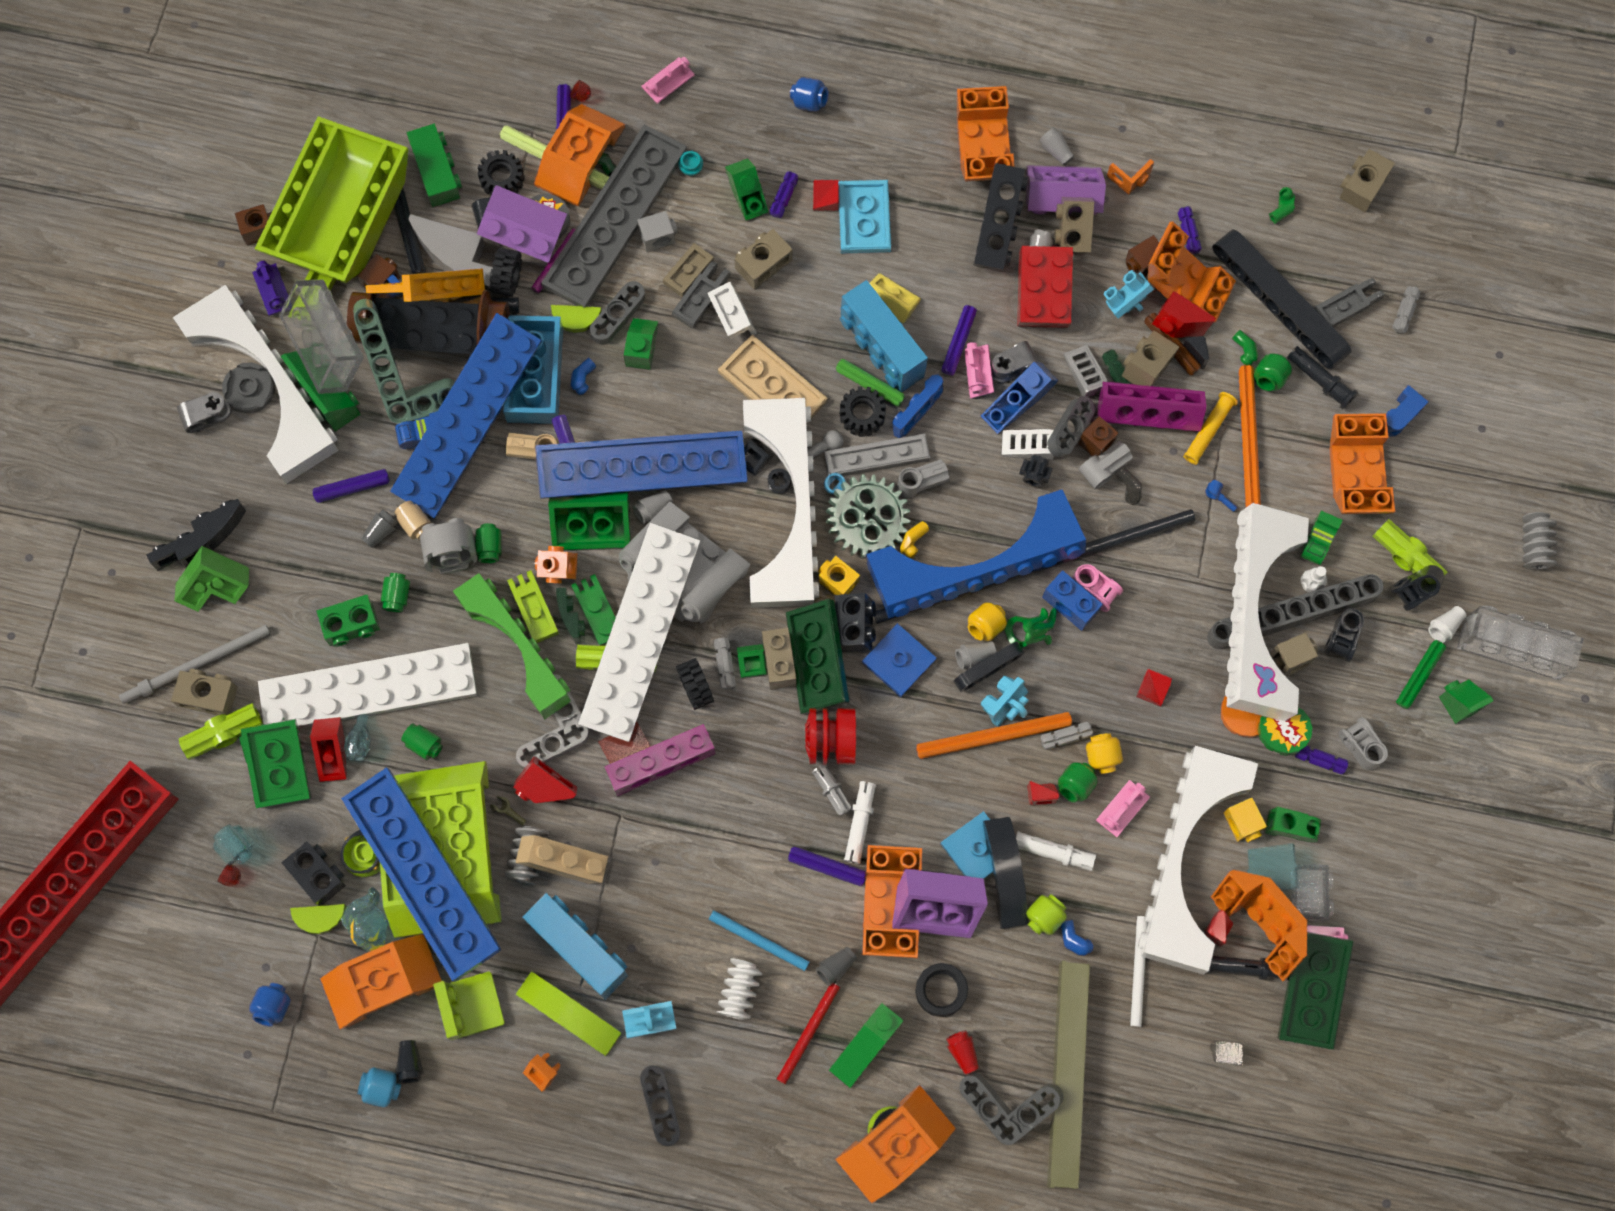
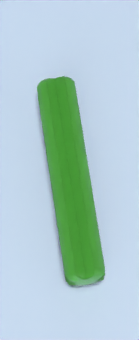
M841 359L838 362L836 371L866 389L871 387V392L877 390L879 397L882 396L886 401L897 407L904 401L905 395L845 359Z

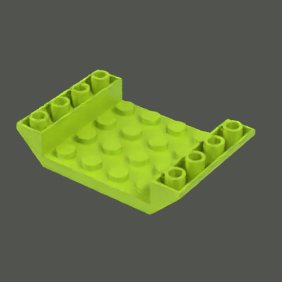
M482 761L394 775L486 925L501 923L499 895L493 893L484 789L489 788L487 762ZM380 863L383 908L394 938L424 934Z

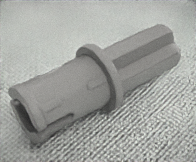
M822 764L819 766L824 776L820 770L815 768L812 774L823 789V796H827L839 816L848 813L852 809L851 804L841 790V783H837L828 765Z

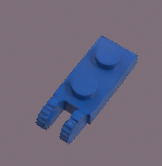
M932 375L925 381V389L920 394L916 393L910 400L909 407L904 412L900 411L893 420L894 436L897 438L905 437L934 405L940 395H942L943 378L941 375Z

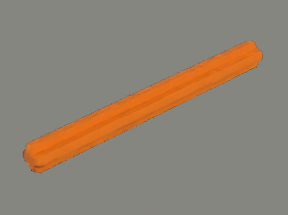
M1242 365L1239 368L1245 503L1246 507H1248L1252 503L1261 505L1254 368L1251 365Z
M1069 712L919 743L916 746L917 755L920 759L1063 729L1072 725V718Z

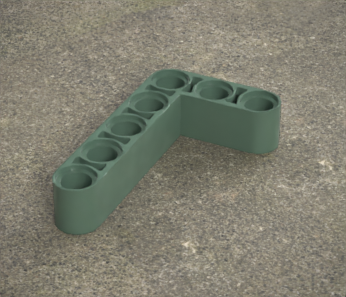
M369 299L357 301L353 307L354 321L389 419L399 424L437 412L446 398L442 393L445 390H451L455 381L446 378L405 390L375 303ZM362 310H370L373 313L369 318H361L359 316ZM371 334L381 336L377 342L367 340V337ZM379 358L389 360L384 366L375 363ZM389 381L397 383V386L393 389L384 387L385 383ZM421 397H426L430 399V401L424 405L417 403L418 399H420ZM396 405H403L405 407L401 412L392 410Z

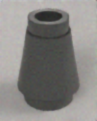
M382 509L379 513L376 512L361 539L371 548H374L396 530L395 526L398 524V521Z
M845 947L843 950L819 962L816 972L826 985L837 984L853 962L857 960V957L850 948Z

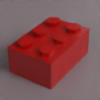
M1021 247L1019 251L1017 327L1068 328L1070 326L1073 247Z

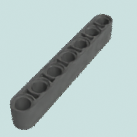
M1369 574L1258 608L1262 636L1338 614L1347 609L1370 604L1383 591V582L1377 575ZM1363 585L1372 587L1374 593H1367ZM1339 592L1347 594L1349 601H1343L1339 596ZM1314 600L1322 601L1325 609L1318 608ZM1290 607L1297 608L1301 616L1291 614ZM1265 615H1272L1276 619V624L1268 623ZM1230 617L1215 622L1208 632L1207 639L1213 648L1224 649L1230 647L1229 638L1232 633ZM1215 631H1224L1227 639H1220Z

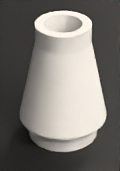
M1454 606L1450 611L1432 620L1428 628L1431 637L1442 643L1450 641L1462 621L1466 618L1465 611L1459 606Z

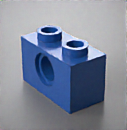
M1063 570L1048 585L1042 596L1044 600L1056 608L1058 612L1081 631L1099 613L1103 605Z

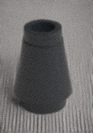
M404 1040L399 1042L395 1073L399 1083L420 1081L423 1068L416 1041Z

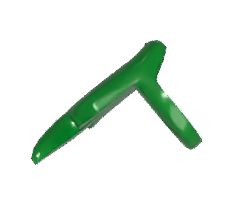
M1042 608L1040 615L1036 617L1015 616L1010 618L1005 628L1008 641L1010 643L1018 641L1021 647L1040 641H1045L1047 645H1050L1052 637L1045 634L1053 629L1055 625L1056 608H1052L1049 616L1047 610ZM1016 622L1023 623V630L1026 633L1025 641H1019L1014 636L1013 626Z

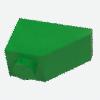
M633 318L627 332L624 349L626 367L651 370L658 321Z
M1469 679L1462 683L1456 680L1444 687L1446 691L1439 696L1455 724L1473 716L1494 701L1489 694Z

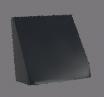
M1206 337L1186 338L1183 345L1201 364L1200 369H1204L1209 361Z
M749 440L744 447L746 469L756 476L775 454L759 440Z

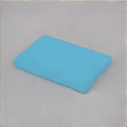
M888 180L838 181L841 253L891 252Z

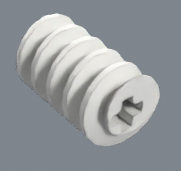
M731 958L730 962L736 967L728 968L727 973L734 978L725 979L724 983L730 989L722 990L721 994L727 1000H720L718 1002V1005L725 1010L716 1011V1013L739 1020L750 1019L751 1016L744 1009L753 1008L754 1006L747 1001V998L756 997L757 994L751 991L750 988L759 986V983L753 977L762 976V972L753 963Z

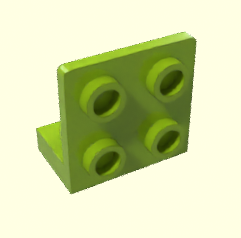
M490 971L452 983L441 981L433 984L446 1036L451 1041L505 1024L494 979Z

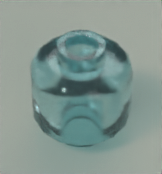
M228 824L213 837L215 840L213 849L227 865H232L236 862L242 865L253 855L250 851L254 846V841L240 825L231 826V824Z

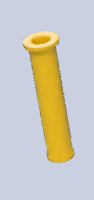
M1220 392V399L1203 424L1201 431L1198 432L1187 452L1183 455L1185 460L1195 465L1198 464L1199 459L1229 411L1238 403L1232 395Z

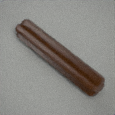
M1155 312L1148 315L1144 321L1147 327L1152 332L1155 330L1179 346L1174 358L1189 375L1192 376L1197 373L1201 368V364L1178 338H1172L1152 325L1157 316Z

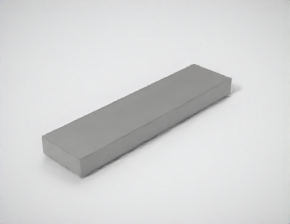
M925 434L824 451L828 475L839 473L844 476L930 461Z

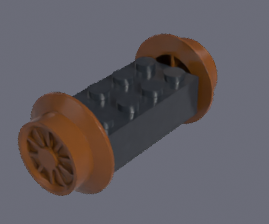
M484 290L481 297L462 296L404 302L403 292H352L347 309V334L350 343L362 344L354 321L353 307L357 301L369 299L377 307L391 349L472 354L496 313L509 320L510 309L508 302L492 301L488 290ZM362 310L359 316L361 318H369L373 313L370 310ZM371 334L367 337V340L377 342L381 336Z

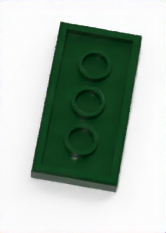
M826 599L785 612L795 668L800 714H809V708H816L817 712L823 710V708L828 709L849 703L834 600Z
M1307 932V956L1288 977L1277 1037L1279 1040L1334 1050L1353 940Z

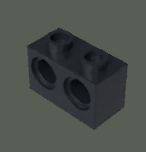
M866 593L835 595V610L842 653L872 651V643L876 640V631L873 626V617L876 615L875 602ZM860 605V611L852 615L854 607ZM860 630L859 637L856 640H852L854 632Z
M306 841L281 863L312 901L318 906H323L346 886L341 880L344 874L335 864L331 867L324 860L328 855L318 844L313 846ZM307 856H313V864L309 868L303 869V859ZM324 876H329V886L325 889H319V880Z

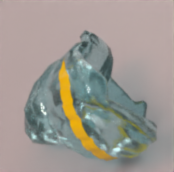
M374 887L368 889L367 895L350 903L342 916L343 926L348 929L352 942L367 952L384 946L387 936L386 927L388 919L377 908L380 894Z

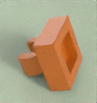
M545 1053L542 1057L537 1054L530 1060L523 1072L542 1092L550 1086L560 1068L559 1063L554 1067H550L546 1063L550 1056L549 1053Z

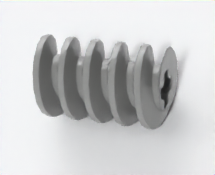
M1534 512L1522 517L1525 523L1522 527L1525 533L1522 537L1525 543L1522 546L1525 553L1522 559L1525 563L1523 567L1526 569H1547L1557 565V561L1549 559V557L1557 555V551L1549 549V547L1557 545V541L1549 539V537L1557 535V531L1549 529V527L1556 526L1557 521L1550 520L1549 517L1551 515L1548 513Z
M523 826L515 829V834L521 838L522 836L531 835L539 837L550 835L549 831L532 826ZM521 838L512 840V844L518 847L517 849H511L509 852L514 858H517ZM516 859L507 861V865L513 869L504 872L507 878L523 884L537 885L530 881L531 878L539 877L540 875L533 868L515 863Z

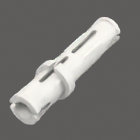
M864 781L859 783L857 801L852 807L854 815L844 858L845 862H854V864H861L860 860L869 816L873 815L874 810L871 806L876 784L870 782L866 784Z
M1019 831L1017 832L1016 840L1019 850L1062 862L1064 866L1069 864L1092 871L1096 854L1075 849L1070 844L1067 846L1060 845Z

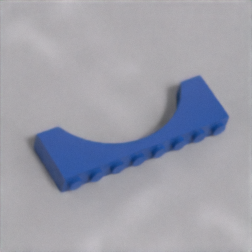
M1063 489L1038 497L1035 515L1026 532L1015 544L994 558L968 566L939 567L917 562L889 546L866 554L867 567L888 618L894 616L901 617L908 614L909 611L918 608H928L936 602L952 600L960 594L969 591L976 592L984 586L993 583L1000 584L1008 578L1017 575H1027L1035 569L1051 567L1057 562L1068 558L1075 559L1085 553L1086 538Z

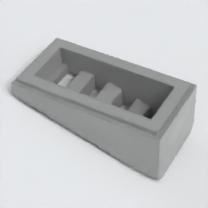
M1088 345L1064 353L1063 356L1081 395L1091 397L1099 394L1102 382L1108 381ZM1084 353L1085 358L1074 362L1073 357ZM1088 362L1089 366L1078 369L1077 366ZM1091 370L1093 372V374L1085 377L1082 376L1083 373L1089 372ZM1096 379L1097 381L1089 385L1086 383L1087 381Z

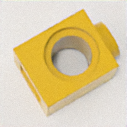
M837 556L831 562L826 560L818 571L820 573L819 583L834 595L850 594L860 581V575ZM833 573H841L844 579L840 582H835L830 576Z
M1253 798L1229 807L1223 812L1237 842L1243 839L1247 843L1261 837L1260 832L1267 827Z

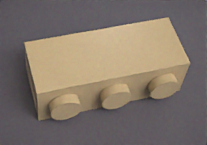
M531 835L522 836L515 863L587 884L602 883L608 856Z

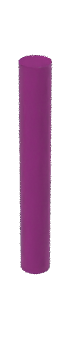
M571 229L531 287L534 292L538 294L543 289L541 282L576 229Z

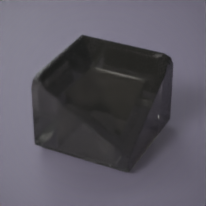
M1215 1041L1210 1044L1211 1053L1216 1063L1233 1064L1237 1067L1243 1065L1242 1043Z

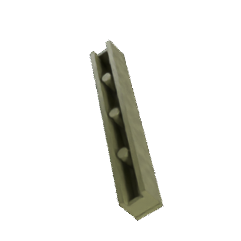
M1064 960L1059 963L1053 1084L1061 1088L1064 1098L1062 1104L1051 1113L1047 1188L1079 1189L1090 964L1071 963ZM1052 1093V1102H1053V1099L1055 1098V1095Z

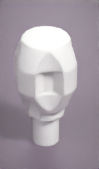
M1320 566L1305 571L1301 576L1303 589L1307 592H1313L1324 588L1327 584L1326 569Z

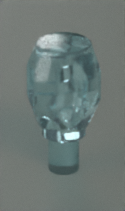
M367 714L357 716L356 725L353 726L345 740V754L352 761L364 760L370 751L371 739L367 727Z

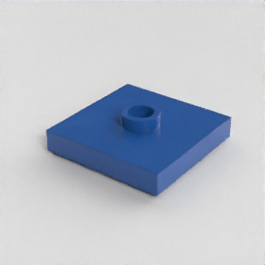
M897 623L862 660V664L898 696L902 697L937 658Z

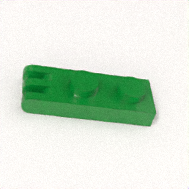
M593 574L590 576V580L594 584L593 586L589 587L584 578L580 580L584 590L580 591L576 583L571 584V587L599 646H605L616 617L596 575Z

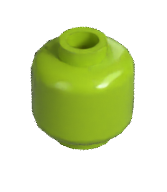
M1052 894L1048 897L1041 895L1026 912L1030 920L1027 925L1038 935H1041L1042 932L1047 935H1053L1066 920L1065 910L1067 908Z

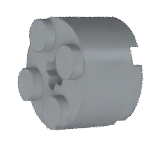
M453 518L448 523L438 525L430 523L422 527L423 532L420 535V543L427 571L433 572L432 568L439 569L440 574L455 573L469 568V562L472 560L474 563L477 561L472 528L464 524L462 518Z

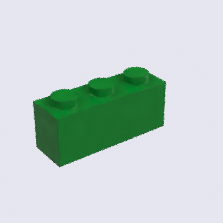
M435 123L406 132L432 208L461 199L458 189L462 188L458 173L452 174L451 168L455 167L451 153L445 154L443 147L447 146L443 131L438 132Z

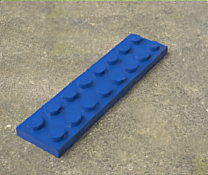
M496 313L390 492L405 501H412L414 504H418L424 513L437 518L542 343L541 339Z
M742 431L535 446L540 499L747 482Z
M386 767L341 798L452 981H458L502 950L389 768Z

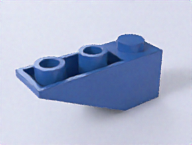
M1034 361L993 402L981 417L999 434L1037 403L1059 380L1042 363Z

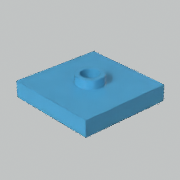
M984 811L940 843L964 876L985 879L993 873L990 848H987L983 821L990 819Z

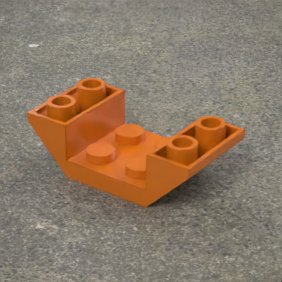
M1007 86L957 89V130L961 171L965 181L991 180L995 163L1015 167L1014 156L1010 154L1007 124L1009 110Z
M583 104L568 111L543 152L534 185L579 207L590 188V174L607 145H615L625 128V124Z
M1173 221L1169 222L1149 262L1148 282L1167 299L1173 291L1177 292L1215 317L1214 323H1216L1236 280L1221 266L1206 268L1184 247L1189 236Z
M1386 413L1334 414L1329 450L1333 497L1341 514L1395 513L1393 487H1387L1383 450V444L1388 439Z
M868 845L862 955L918 958L919 930L893 929L892 922L897 886L905 869L921 871L922 848Z
M1231 870L1214 891L1211 898L1218 909L1225 911L1229 917L1243 907L1245 908L1249 917L1257 922L1266 933L1267 938L1276 945L1265 961L1269 965L1270 970L1278 975L1282 981H1285L1307 956V920L1271 878Z
M424 934L388 943L340 964L320 978L340 1030L367 1019L365 1015L413 994L420 996L434 989L433 984L442 981Z
M920 1085L898 1103L900 1106L859 1142L855 1141L835 1159L871 1203L898 1187L934 1155L956 1129Z

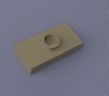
M693 243L663 278V284L683 297L698 275L702 274L710 262L714 261V257Z

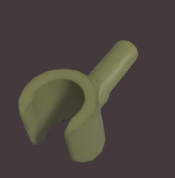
M496 796L502 801V807L499 809L497 806L490 804L492 811L505 813L523 826L526 820L513 811L509 800L505 797Z

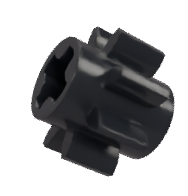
M1032 455L1030 460H1023L1019 474L1024 475V483L1033 487H1041L1042 482L1048 483L1053 468L1048 467L1049 461L1046 458Z

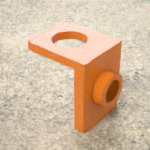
M1150 159L1132 178L1112 163L1107 177L1129 195L1137 186L1141 188L1149 180V174L1152 171L1154 161ZM1115 173L1118 174L1123 181L1119 180L1116 177Z

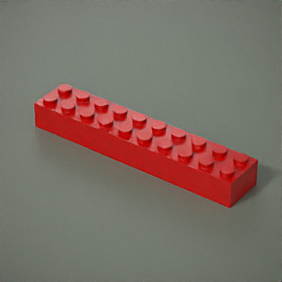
M131 760L0 909V1006L179 800L178 797Z

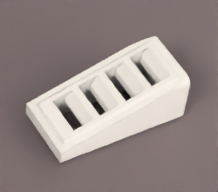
M1003 430L1001 456L1030 458L1032 455H1037L1053 460L1054 456L1050 453L1048 446L1042 448V440H1047L1048 442L1053 430ZM1011 438H1015V449H1010ZM1021 439H1026L1025 449H1021ZM1032 439L1036 440V449H1031Z

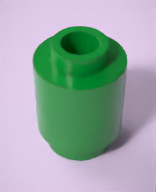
M481 524L480 528L475 530V548L478 562L486 564L499 562V556L502 555L501 529L496 528L495 524Z
M390 573L389 577H384L380 603L383 604L382 610L396 613L403 612L404 607L407 606L410 581L405 579L406 575Z
M410 724L401 737V741L405 743L406 748L426 761L430 758L435 759L443 748V745H441L442 738L420 724Z

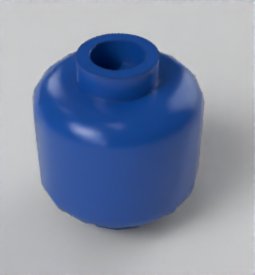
M802 77L796 84L792 85L790 98L793 99L797 109L816 112L826 105L828 88L825 87L822 80Z
M270 983L269 986L259 987L249 1007V1011L253 1015L252 1019L261 1025L269 1027L282 1022L291 1002L290 997L285 993L286 988L277 983Z

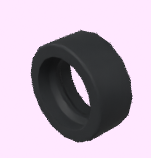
M933 964L921 973L916 982L915 994L917 1002L924 1011L932 1016L946 1017L953 1015L962 1008L967 999V980L962 972L951 964ZM946 974L952 977L957 984V997L948 1006H936L926 996V983L934 975Z

